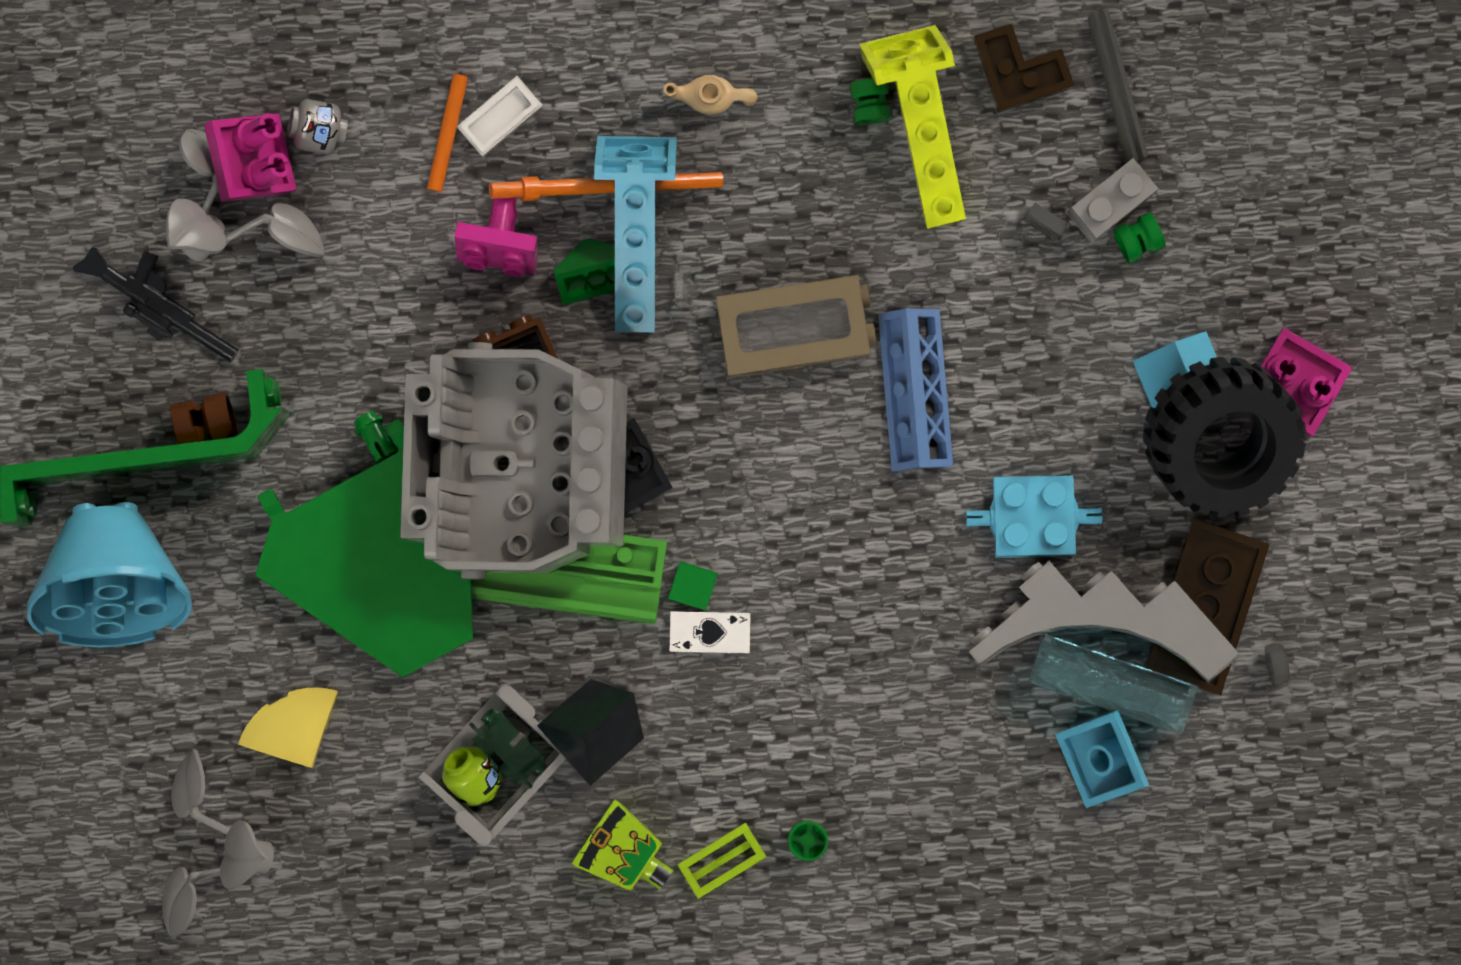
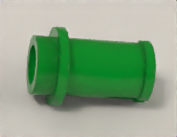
M370 411L354 421L356 426L354 432L357 436L363 438L377 464L387 459V455L390 454L392 456L396 454L398 450L393 445L382 425L384 421L382 416H377L375 411Z

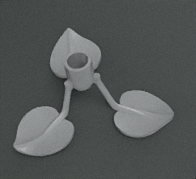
M186 129L179 139V149L183 159L196 172L204 176H212L213 184L203 207L188 199H176L170 205L166 217L168 249H182L188 257L201 262L206 260L210 254L220 253L231 240L265 223L269 224L268 232L271 237L281 245L302 254L323 258L325 255L324 245L316 227L301 210L288 204L277 203L271 207L270 215L263 214L225 235V227L222 221L216 216L208 214L219 189L206 133L195 129Z
M194 748L184 758L175 775L171 792L172 807L177 817L186 818L190 813L192 818L226 834L225 851L223 852L224 857L220 868L192 872L188 876L185 867H178L169 876L163 892L162 912L164 924L171 939H177L176 936L181 935L188 928L194 917L197 903L194 883L197 880L220 876L225 888L235 889L245 883L255 873H267L272 866L274 857L272 844L267 841L256 840L251 826L246 821L238 820L229 828L200 813L198 806L202 803L205 795V775L199 753Z

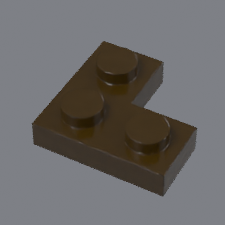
M1012 24L974 36L973 40L998 113L1074 88L1062 49L1024 61Z

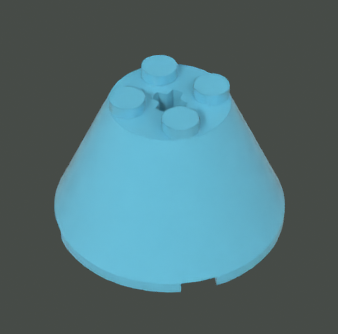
M122 502L115 506L96 507L93 504L83 503L73 507L72 515L65 521L27 602V619L32 628L41 635L45 634V630L59 635V642L83 647H118L155 639V631L170 625L172 630L176 629L189 617L192 601L190 591L147 522L138 513L137 505L130 502Z

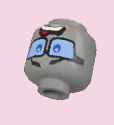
M304 99L298 107L293 106L291 109L287 137L293 138L294 146L300 150L330 154L337 142L344 143L348 121L341 119V111L337 105Z

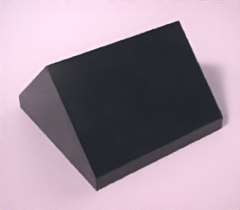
M590 679L537 725L590 786L644 739L634 693Z

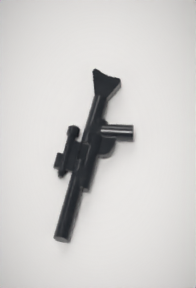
M95 247L90 249L81 262L73 266V270L76 272L101 277L102 280L144 306L139 311L138 307L130 302L125 305L123 312L127 316L134 317L149 327L147 333L159 341L163 336L169 339L173 337L174 334L169 330L170 325H173L230 363L239 352V349L194 321L195 313L165 295L167 290L166 282L161 276L153 272L158 259L157 255L143 251L135 274H131L129 278L109 266L99 249Z

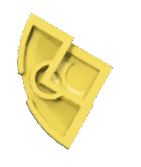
M303 688L288 692L286 697L275 701L271 705L266 704L252 717L245 727L238 745L313 768L325 729L328 727L338 691L327 688Z

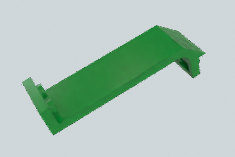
M263 369L246 371L251 411L250 421L241 434L232 438L0 466L1 523L13 527L32 525L31 516L37 515V503L34 492H28V486L257 458L291 416V413L285 408H275V406L282 405L279 382H275L274 378Z

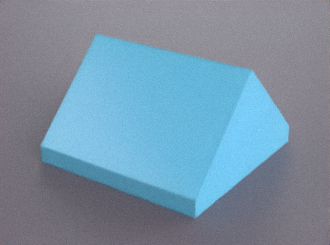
M1205 331L1168 344L1134 360L1133 364L1151 407L1155 408L1158 404L1154 399L1161 388L1167 390L1172 385L1169 379L1178 372L1183 376L1190 371V365L1199 361L1204 366L1209 365V360L1217 356Z
M1118 710L1109 711L1055 734L1086 808L1149 786Z

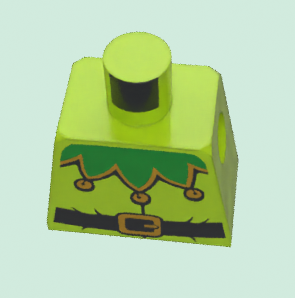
M614 799L572 862L574 866L629 891L633 889L640 877L661 890L674 871L654 857L663 842L616 799Z

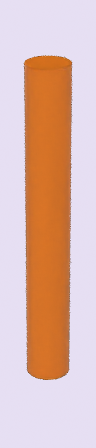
M453 74L427 190L442 193L467 86V76Z

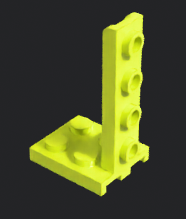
M936 25L859 44L862 59L876 85L895 81L926 227L929 229L966 219L936 76L937 70L955 66L952 50Z

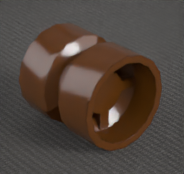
M226 391L204 396L200 404L191 399L170 405L173 428L178 444L232 438L238 435L233 408ZM204 421L205 426L200 427L197 425L198 422Z

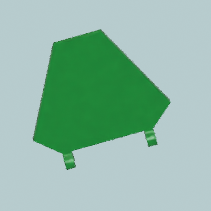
M397 419L385 426L398 449L396 454L287 513H285L276 492L272 488L257 496L271 519V525L255 576L403 678L473 640L472 580L461 579V572L445 569L436 562L425 559L424 543L401 538L404 426Z

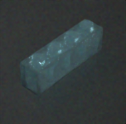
M1047 634L1040 644L1028 681L1029 683L1114 712L1118 711L1119 714L1180 735L1183 734L1199 687Z

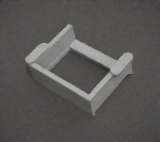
M510 685L501 686L419 776L428 787L457 812L455 815L456 823L480 845H488L566 760L537 727L540 722L534 717L535 708ZM508 706L549 743L554 750L487 823L469 806L462 804L441 781L442 772L448 755L458 748L472 746Z

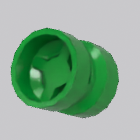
M870 78L849 84L850 96L856 103V108L853 110L854 124H876L893 119L892 106L887 103L886 98L890 91L889 83L876 85L874 79Z
M1151 212L1139 216L1137 221L1131 225L1123 223L1113 228L1115 240L1128 264L1141 259L1142 254L1147 251L1155 253L1166 247L1163 233Z
M802 820L790 829L788 846L792 854L798 859L814 861L826 852L828 835L825 829L817 822Z

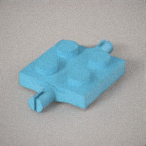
M1073 476L993 477V501L990 509L966 510V527L990 526L995 542V558L1075 557V534L1079 524H1102V507L1078 508L1074 498Z

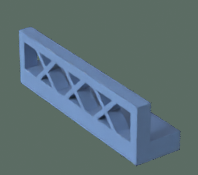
M905 308L878 314L892 472L922 468L953 467L940 309ZM918 318H926L928 335L925 340L919 334ZM925 358L931 366V376L929 379L926 378L922 371V362ZM928 397L934 404L935 414L932 419L926 413L925 402ZM932 437L937 442L939 459H930L929 441Z

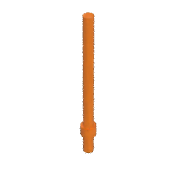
M722 172L676 174L675 180L655 181V191L722 188L723 174ZM535 176L521 177L519 181L489 183L490 199L520 197L521 201H538L540 196L615 193V180H594V178L539 180Z

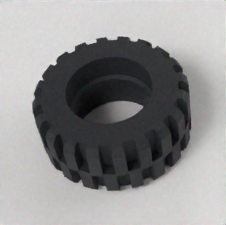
M1216 357L1209 360V365L1204 366L1201 361L1190 365L1188 373L1182 376L1178 372L1169 379L1172 385L1167 390L1160 389L1154 398L1158 402L1155 408L1150 407L1145 418L1150 427H1145L1143 430V442L1147 446L1145 454L1148 463L1154 469L1153 472L1175 500L1183 507L1189 506L1194 513L1202 516L1208 515L1210 512L1214 518L1229 517V512H1234L1238 517L1249 514V508L1256 505L1259 509L1270 503L1269 497L1274 493L1280 495L1287 488L1286 480L1288 477L1294 478L1300 468L1296 462L1297 458H1303L1306 444L1301 438H1304L1306 435L1305 422L1300 418L1302 412L1297 403L1265 368L1256 363L1249 364L1246 359L1231 358L1230 363H1228L1224 357ZM1233 412L1253 413L1254 421L1251 434L1239 451L1231 457L1218 462L1203 463L1195 461L1197 442L1203 431L1213 421Z

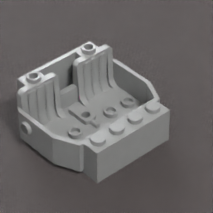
M471 342L468 343V349H453L444 355L432 354L430 357V374H406L401 538L424 543L425 559L432 560L445 569L461 572V579H485L486 573L546 574L590 554V546L623 547L628 385L614 378H594L593 375L540 350L492 349L491 343ZM562 437H567L569 440L568 448L564 451H559L557 447L558 440ZM438 439L441 440V453H438ZM506 456L509 459V466L506 470L501 471L498 468V461ZM565 477L568 481V486L564 491L559 492L556 488V482L559 478Z

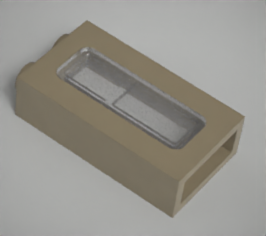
M858 275L716 297L728 379L868 358L871 354L870 348L877 346L873 323L866 324L864 308H870L867 284L860 285Z

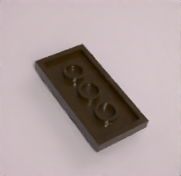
M1192 519L1172 582L1175 581L1236 650L1270 543ZM1152 642L1143 671L1221 696L1231 664L1208 683L1184 660Z

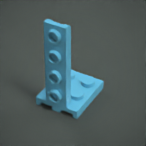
M597 137L594 180H615V332L655 333V181L675 180L677 137Z

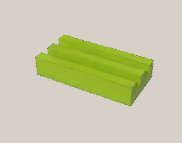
M745 822L677 865L699 899L766 858V855ZM744 834L747 839L745 842L692 874L689 869L691 865ZM747 849H753L755 852L753 856L700 887L697 880Z

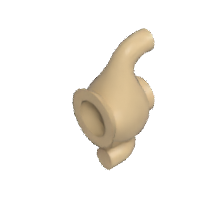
M715 75L698 77L684 86L667 83L663 89L667 97L682 101L695 111L706 115L723 113L734 101H743L746 106H753L758 99L757 93L753 89L734 88L727 80Z

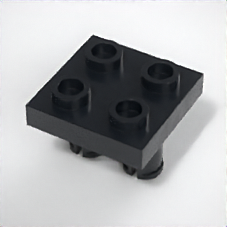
M635 418L627 421L624 515L673 489Z

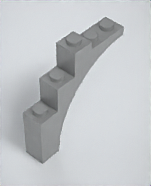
M1050 561L1044 566L1037 562L1021 576L1024 583L1019 588L1029 600L1025 604H1022L1019 600L1012 604L1001 615L1005 621L993 631L989 626L982 630L971 641L974 648L969 651L982 667L1006 649L1035 636L1065 629L1099 628L1129 633L1160 645L1188 663L1208 683L1239 657V653L1175 581L1168 587L1164 582L1157 585L1146 595L1145 598L1149 603L1143 607L1112 571L1106 576L1099 572L1083 586L1087 593L1081 597Z

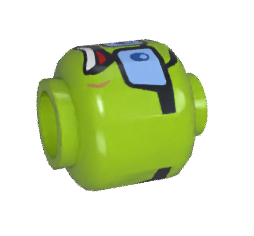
M470 746L458 748L448 755L444 763L442 779L444 785L462 804L476 806L487 803L495 797L501 784L502 774L500 768L482 748Z

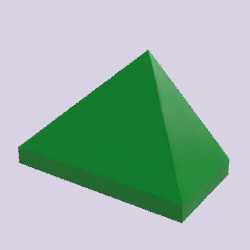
M591 238L582 240L553 270L563 305L615 292V245Z

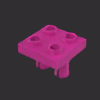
M279 113L211 120L204 124L221 202L284 195L297 190Z
M517 198L493 199L488 225L485 227L457 222L454 236L457 261H461L464 266L475 270H485L487 266L502 269L504 274L513 277H525L526 273L535 275L538 263L537 236L514 232L518 211L515 209Z
M1286 328L1280 330L1260 365L1270 375L1274 376L1297 403L1302 412L1300 418L1305 422L1306 435L1309 437L1314 436L1353 368Z

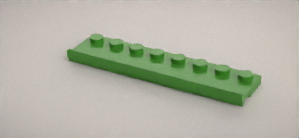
M624 535L623 547L590 546V554L546 574L486 573L485 579H471L472 599L656 625L667 541Z

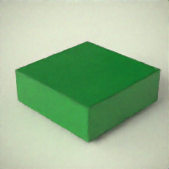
M680 561L668 599L706 611L718 573Z

